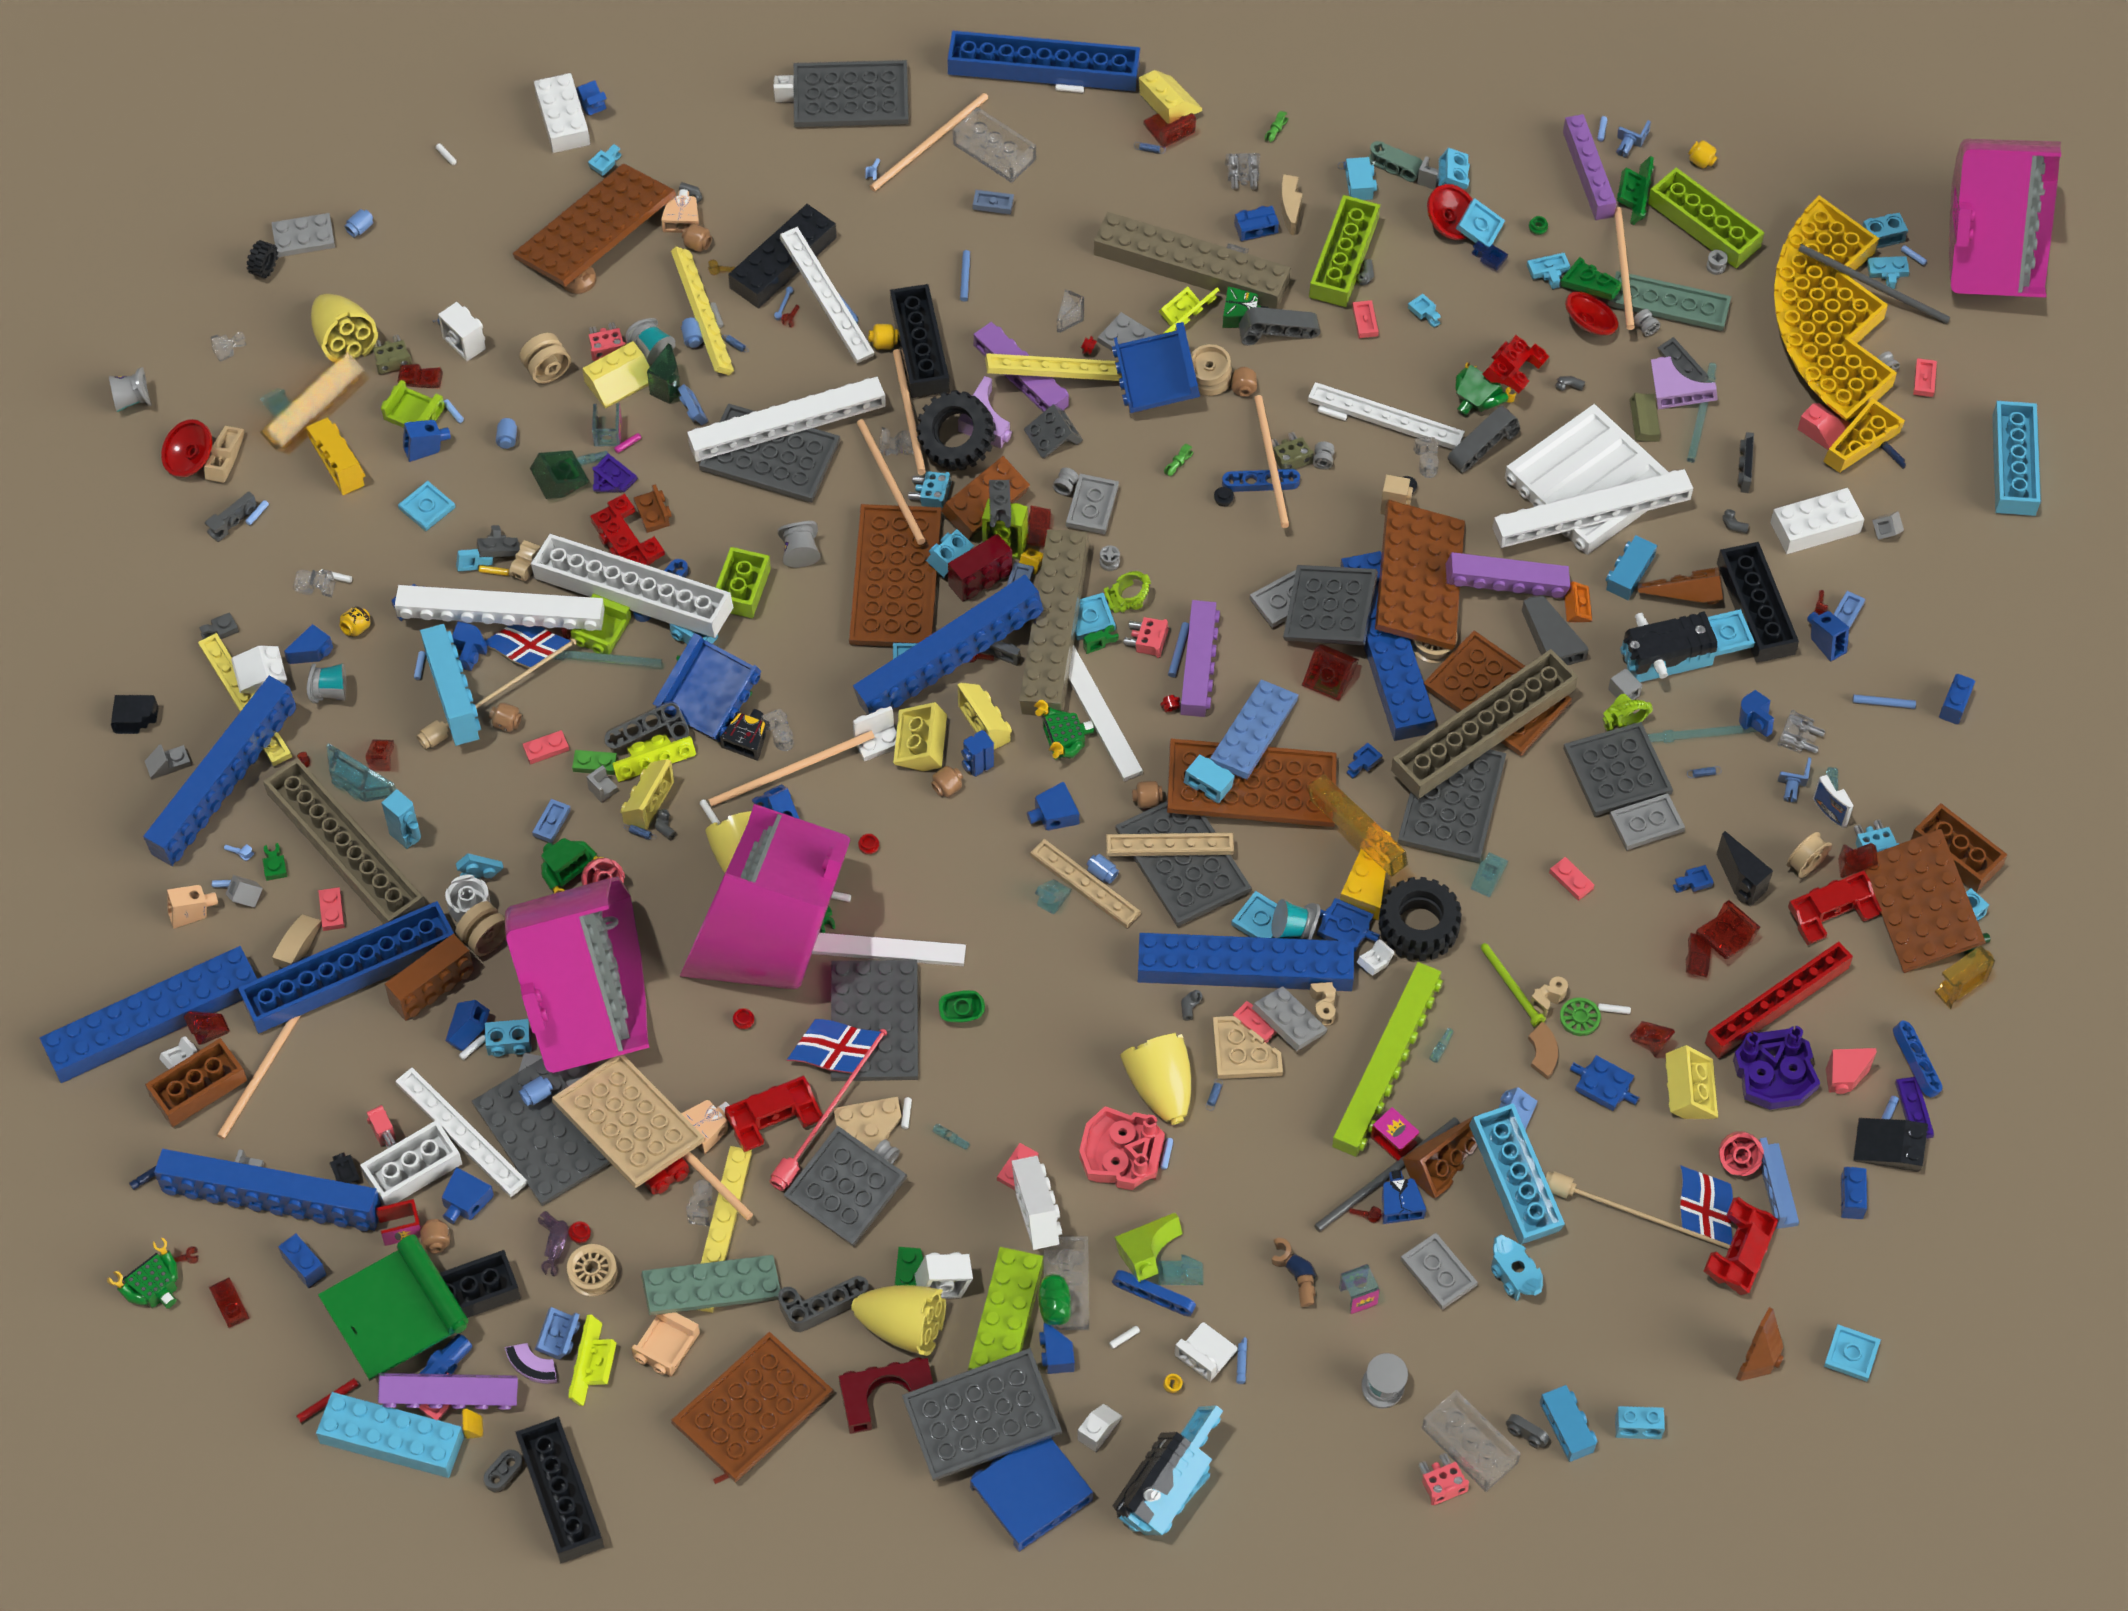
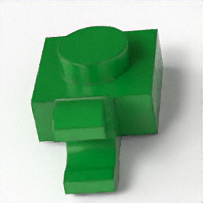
M1114 625L1107 626L1104 632L1103 630L1091 632L1083 637V648L1086 654L1105 648L1107 643L1119 640L1118 633L1114 635L1109 634L1114 632Z

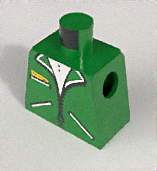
M1228 287L1222 328H1239V323L1248 309L1253 307H1269L1258 305V295L1256 293Z

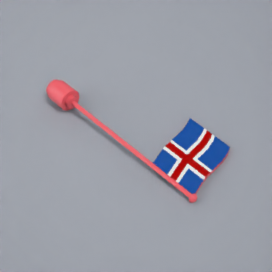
M815 1019L787 1058V1061L804 1062L830 1071L851 1073V1076L794 1158H782L769 1181L773 1187L780 1191L790 1187L800 1172L799 1163L797 1162L798 1158L882 1037L887 1035L885 1029L879 1031L864 1030L831 1020Z

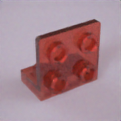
M1157 113L1145 119L1144 125L1164 148L1195 133L1196 117L1193 113H1190L1168 124Z
M1728 900L1723 904L1717 917L1698 928L1696 934L1727 960L1751 945L1761 927Z

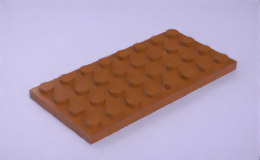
M623 163L513 253L514 258L566 287L676 196L675 190Z
M1388 500L1385 510L1375 621L1376 630L1450 650L1454 649L1456 645L1460 586L1447 584L1446 562L1451 553H1463L1465 520Z
M861 504L849 636L850 645L893 646V643H919L932 635L937 571L926 560L931 555L929 550L936 543L939 545L941 507L908 506L925 538V543L919 545L899 506Z
M1170 739L1167 813L1327 827L1335 826L1337 753L1268 747L1248 779L1237 775L1234 776L1232 788L1218 804L1206 797L1204 791L1200 789L1197 791L1185 784L1184 778L1186 770L1199 754L1210 759L1220 743Z

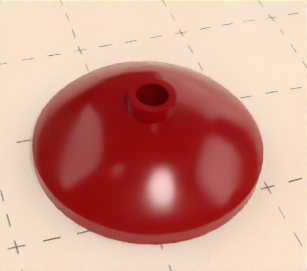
M1444 184L1434 189L1428 198L1427 211L1435 229L1449 239L1462 240L1467 238L1456 227L1473 199L1465 190L1456 185Z
M1572 292L1566 298L1565 305L1569 316L1584 331L1605 336L1613 334L1618 328L1616 315L1600 299L1584 292Z
M189 419L180 422L168 433L162 446L161 458L164 468L170 474L176 477H188L204 466L212 449V435L209 428L198 420Z

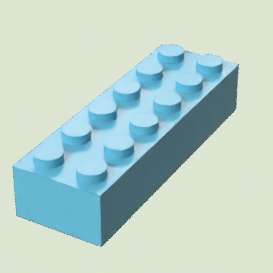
M1997 401L1992 414L1995 513L2036 516L2041 502L2037 404Z
M444 624L420 630L429 667L455 746L478 740V731L481 730L479 719L475 718L478 717L475 704H470V702H473L470 689H465V687H468L466 676L461 674L463 672L461 661L456 659L459 657L456 646L454 644L451 645V643H454L451 631H446Z
M1514 1103L1473 1117L1469 1126L1518 1243L1522 1245L1559 1232L1565 1223Z
M334 1392L331 1393L316 1431L320 1444L446 1478L450 1477L464 1439L461 1426L390 1407H383V1405Z

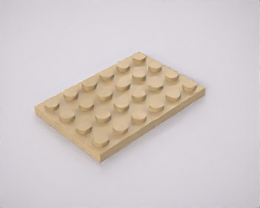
M624 1055L611 1058L552 1097V1103L634 1188H637L704 1142V1136Z

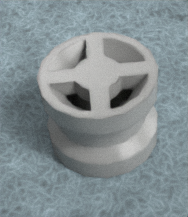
M1714 250L1709 253L1706 265L1708 272L1720 275L1725 271L1728 259L1725 252Z
M1890 351L1884 352L1877 357L1894 371H1897L1900 367L1899 362L1893 359L1894 356Z
M1108 545L1101 549L1100 566L1104 570L1113 571L1119 567L1120 551L1118 548Z
M884 1139L877 1145L874 1152L893 1164L899 1156L900 1150L892 1147L890 1142Z

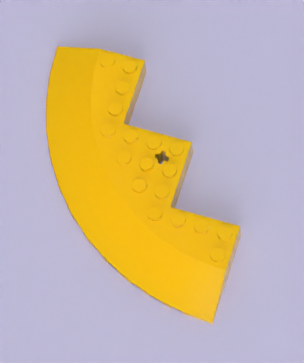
M1818 195L1804 210L1801 217L1797 219L1783 244L1776 267L1774 307L1780 334L1795 367L1823 402L1847 421L1857 416L1872 398L1878 401L1893 387L1897 372L1857 344L1884 319L1888 304L1848 275L1798 251L1799 246L1803 244L1854 270H1857L1876 252L1879 241L1877 236Z

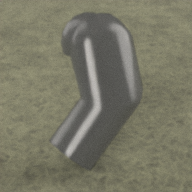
M681 182L679 190H688L689 196L696 197V202L699 203L702 199L699 188Z
M1371 259L1363 260L1364 271L1357 275V282L1360 285H1366L1374 278L1373 262Z
M1561 376L1557 379L1555 387L1565 390L1566 385L1582 391L1585 381L1573 376Z
M1727 509L1723 515V521L1726 526L1732 531L1747 534L1749 524L1738 522L1734 517L1735 511Z
M661 809L655 817V828L671 840L676 835V831L669 827V812L666 809Z
M1199 990L1190 992L1181 1001L1182 1018L1185 1021L1193 1019L1192 1009L1203 998Z

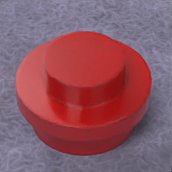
M1093 336L1089 339L1085 338L1081 346L1083 354H1091L1097 342L1093 339Z
M1169 695L1163 698L1160 706L1164 708L1165 712L1174 711L1180 707L1179 703L1181 700L1179 697Z
M865 834L859 839L858 847L864 854H873L879 849V840L873 834Z
M741 1008L734 1013L733 1023L739 1029H748L754 1024V1015L750 1010Z
M578 1221L570 1226L568 1234L574 1242L584 1243L590 1238L591 1230L587 1223Z

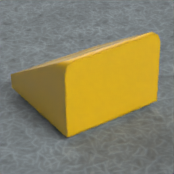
M1028 548L1021 554L1019 563L1034 566L1033 574H1036L1042 566L1044 553Z
M463 1409V1432L466 1439L482 1437V1416L469 1409Z

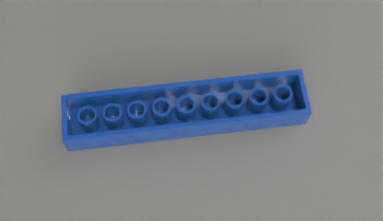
M952 31L947 60L948 75L1136 91L1140 47Z
M1378 551L1342 558L1341 567L1377 569L1378 572L1366 641L1363 646L1393 740L1398 741L1427 735L1435 729L1436 719L1410 639L1375 629L1382 553Z
M1026 575L1021 576L854 684L853 688L859 705L867 715L876 712L880 708L891 706L893 709L900 707L910 697L917 696L927 686L934 685L944 675L952 673L961 664L969 662L978 653L986 651L995 642L1003 640L1012 631L1020 629L1024 623L1037 618L1044 611L1039 591Z
M270 675L266 678L143 836L151 855L170 866H173L176 861L181 859L187 846L195 841L197 833L206 827L211 815L219 810L222 801L232 793L235 784L244 778L249 766L257 761L263 748L268 747L273 735L282 729L284 721L294 713L296 703L289 686Z
M438 901L240 986L238 990L259 1034L404 970L454 932Z
M1162 933L1139 934L1138 983L1280 988L1283 986L1285 989L1310 990L1311 984L1332 982L1336 991H1352L1354 941Z
M238 946L39 1038L60 1083H63L241 1001L238 987L257 980V977L241 946Z
M167 1149L161 1150L154 1171L161 1190L168 1195L180 1194L189 1199H206L210 1203L222 1202L232 1207H248L253 1211L265 1210L275 1215L287 1214L296 1219L308 1218L313 1219L317 1223L329 1222L339 1227L351 1226L360 1231L376 1230L379 1220L376 1208L382 1207L377 1188Z

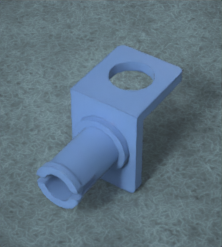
M1647 121L1641 134L1619 127L1617 138L1622 140L1616 151L1619 156L1624 152L1623 157H1627L1632 145L1642 146L1650 131L1651 121Z
M1808 757L1804 776L1780 772L1778 782L1786 783L1783 800L1788 802L1791 794L1790 802L1797 801L1798 787L1806 786L1811 764L1810 757Z

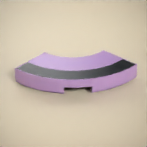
M527 1343L505 1347L509 1362L518 1373L534 1382L545 1384L557 1383L553 1359H541L535 1356L530 1351Z

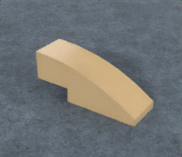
M1283 174L1281 189L1282 216L1290 235H1294L1302 204V193L1297 192L1299 177Z
M224 426L213 444L211 456L204 466L206 480L225 483L237 457L244 429Z
M302 914L289 928L273 954L274 965L284 968L300 961L301 957L305 958L322 921Z

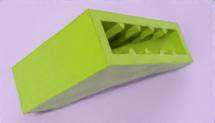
M1172 1213L1115 1236V1241L1120 1257L1139 1282L1159 1274L1156 1264L1158 1253L1168 1242L1183 1233L1178 1215Z

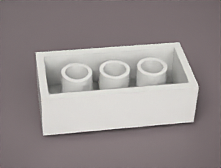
M571 73L534 81L536 98L552 152L556 153L590 145L588 128Z
M1845 488L1773 510L1770 523L1786 554H1790L1861 533L1864 517L1849 489Z
M436 1120L362 1163L360 1166L363 1176L372 1188H377L380 1201L383 1206L401 1201L462 1165L459 1151Z
M1038 1156L1011 1161L1015 1193L1033 1250L1059 1245L1058 1235H1062L1060 1222H1057V1218H1060L1058 1205H1053L1055 1204L1053 1190L1049 1191L1051 1186L1049 1178L1046 1177L1044 1163L1040 1164Z

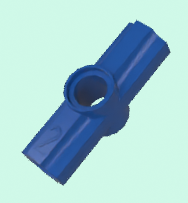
M458 1333L442 1350H437L431 1355L427 1366L419 1374H453L457 1364L473 1348L472 1344L466 1337Z

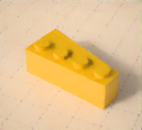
M327 417L307 426L309 440L341 494L345 495L365 486L363 481L365 477L364 471L353 452L349 449L345 439L340 436L336 424H332Z

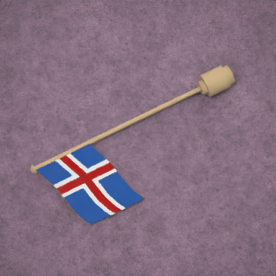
M515 624L505 627L487 639L486 644L488 648L497 651L512 662L529 669L476 703V708L570 646H575L576 640L573 638L568 640L555 635L542 626L527 627ZM435 720L420 730L416 737L424 749L432 748L448 738L449 725L443 721Z
M1680 1165L1682 1175L1680 1200L1682 1227L1576 1189V1184L1573 1183L1574 1178L1555 1171L1553 1173L1548 1171L1546 1175L1547 1183L1554 1195L1567 1199L1568 1195L1573 1196V1193H1577L1729 1249L1731 1245V1220L1726 1215L1733 1200L1731 1184Z

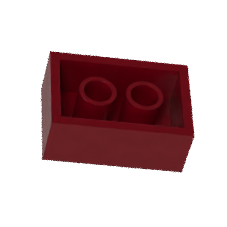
M996 534L948 563L949 587L962 602L974 598L984 589H989L994 583L1007 578L1011 574L1012 549L999 534Z

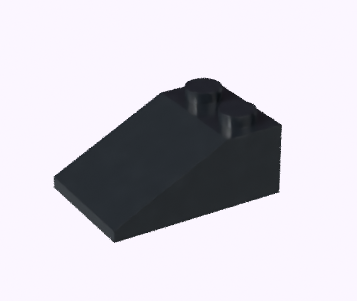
M1724 831L1716 855L1734 894L1741 902L1751 907L1767 892L1773 870Z
M1859 1118L1853 1161L1919 1172L1923 1167L1928 1124L1909 1120Z

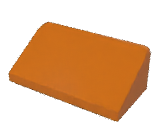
M1574 581L1570 582V588L1564 597L1567 622H1591L1589 586Z

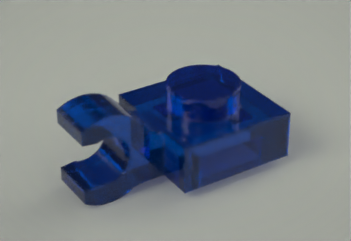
M1477 241L1473 246L1475 249L1472 251V254L1476 257H1481L1480 262L1495 271L1501 267L1508 257L1507 253L1494 245L1488 248L1483 243Z

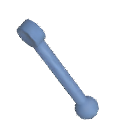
M791 286L786 288V295L779 311L774 314L775 320L782 319V311L789 295L793 293Z

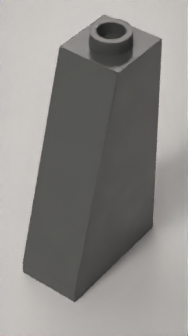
M1543 595L1529 597L1524 600L1522 613L1541 655L1552 649L1567 665L1586 661L1588 647Z

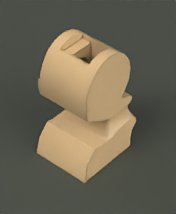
M524 540L520 544L519 552L516 553V559L510 566L509 575L522 581H527L533 572L531 562L541 546Z
M1557 976L1550 980L1549 986L1544 984L1541 988L1534 990L1530 1003L1538 1014H1543L1546 1018L1550 1002L1559 1004L1564 1000L1568 982L1563 977Z
M1332 982L1311 984V997L1315 1000L1323 999L1316 1003L1314 1015L1324 1026H1330L1335 1018L1334 1002L1336 989L1333 987Z

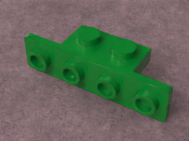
M1652 156L1648 157L1640 165L1639 174L1627 167L1621 173L1617 201L1632 209L1630 223L1633 225L1642 220L1646 215L1645 207L1649 199L1648 190L1652 182L1650 178L1654 170V157Z

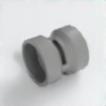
M1643 309L1634 317L1635 325L1641 327V331L1645 336L1653 335L1660 328V322L1652 317L1649 309Z
M1318 442L1315 445L1314 452L1316 455L1313 458V465L1319 469H1329L1332 467V456L1335 451L1334 445L1329 442Z
M1062 468L1058 474L1059 478L1053 483V489L1061 495L1068 496L1071 494L1073 485L1077 483L1079 476L1070 468Z

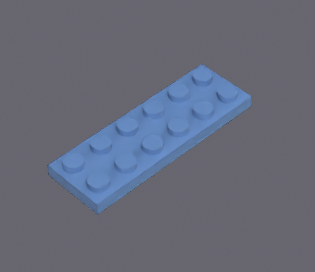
M1260 680L1210 759L1221 768H1225L1237 776L1248 779L1294 707L1299 694Z

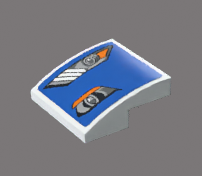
M1827 775L1819 777L1813 800L1831 821L1842 828L1847 827L1853 804L1846 791L1842 789L1836 792Z

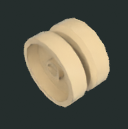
M543 333L533 337L523 346L519 355L520 361L528 369L531 377L537 383L542 384L558 379L566 372L571 363L570 355L553 333Z
M1211 344L1195 349L1191 353L1199 393L1214 396L1226 391L1231 385L1233 373L1229 353L1224 348Z
M480 902L461 917L455 930L456 936L462 942L468 944V947L477 956H485L498 948L506 939L505 916L498 913V910L490 902Z

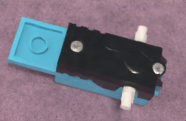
M1741 609L1707 617L1705 611L1697 615L1691 614L1688 617L1682 616L1679 619L1674 618L1652 624L1647 622L1643 613H1638L1635 615L1638 627L1628 629L1625 632L1620 652L1625 658L1627 669L1639 682H1644L1711 666L1715 656L1752 648L1755 642Z
M1217 1405L1198 1407L1181 1434L1178 1432L1160 1433L1158 1441L1154 1442L1151 1447L1152 1450L1147 1453L1146 1459L1141 1462L1113 1504L1117 1518L1125 1523L1130 1530L1142 1532L1144 1535H1163L1172 1527L1171 1521L1175 1515H1178L1184 1509V1502L1197 1489L1196 1484L1198 1480L1209 1471L1210 1466L1208 1465L1212 1459L1202 1452L1199 1447H1202L1207 1442L1208 1433L1221 1420L1220 1415L1223 1410Z

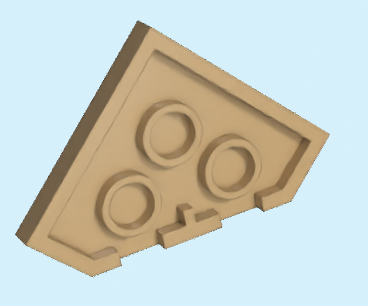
M1235 1016L1213 1017L1217 1079L1283 1075L1280 1051L1275 1047L1269 1046L1261 1036L1252 1029L1246 1028Z
M898 1097L833 1108L836 1127L838 1125L873 1151L881 1141L888 1139L891 1131L902 1120Z

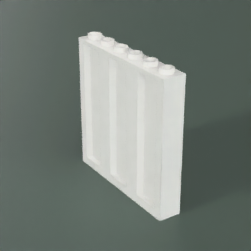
M1593 404L1506 466L1505 479L1509 485L1514 486L1523 498H1527L1536 507L1540 504H1549L1559 499L1565 500L1579 494L1584 495L1595 490H1604L1615 485H1624L1634 480H1643L1654 475L1659 476L1669 472L1602 410ZM1647 511L1562 532V534L1574 542L1579 550L1588 555Z

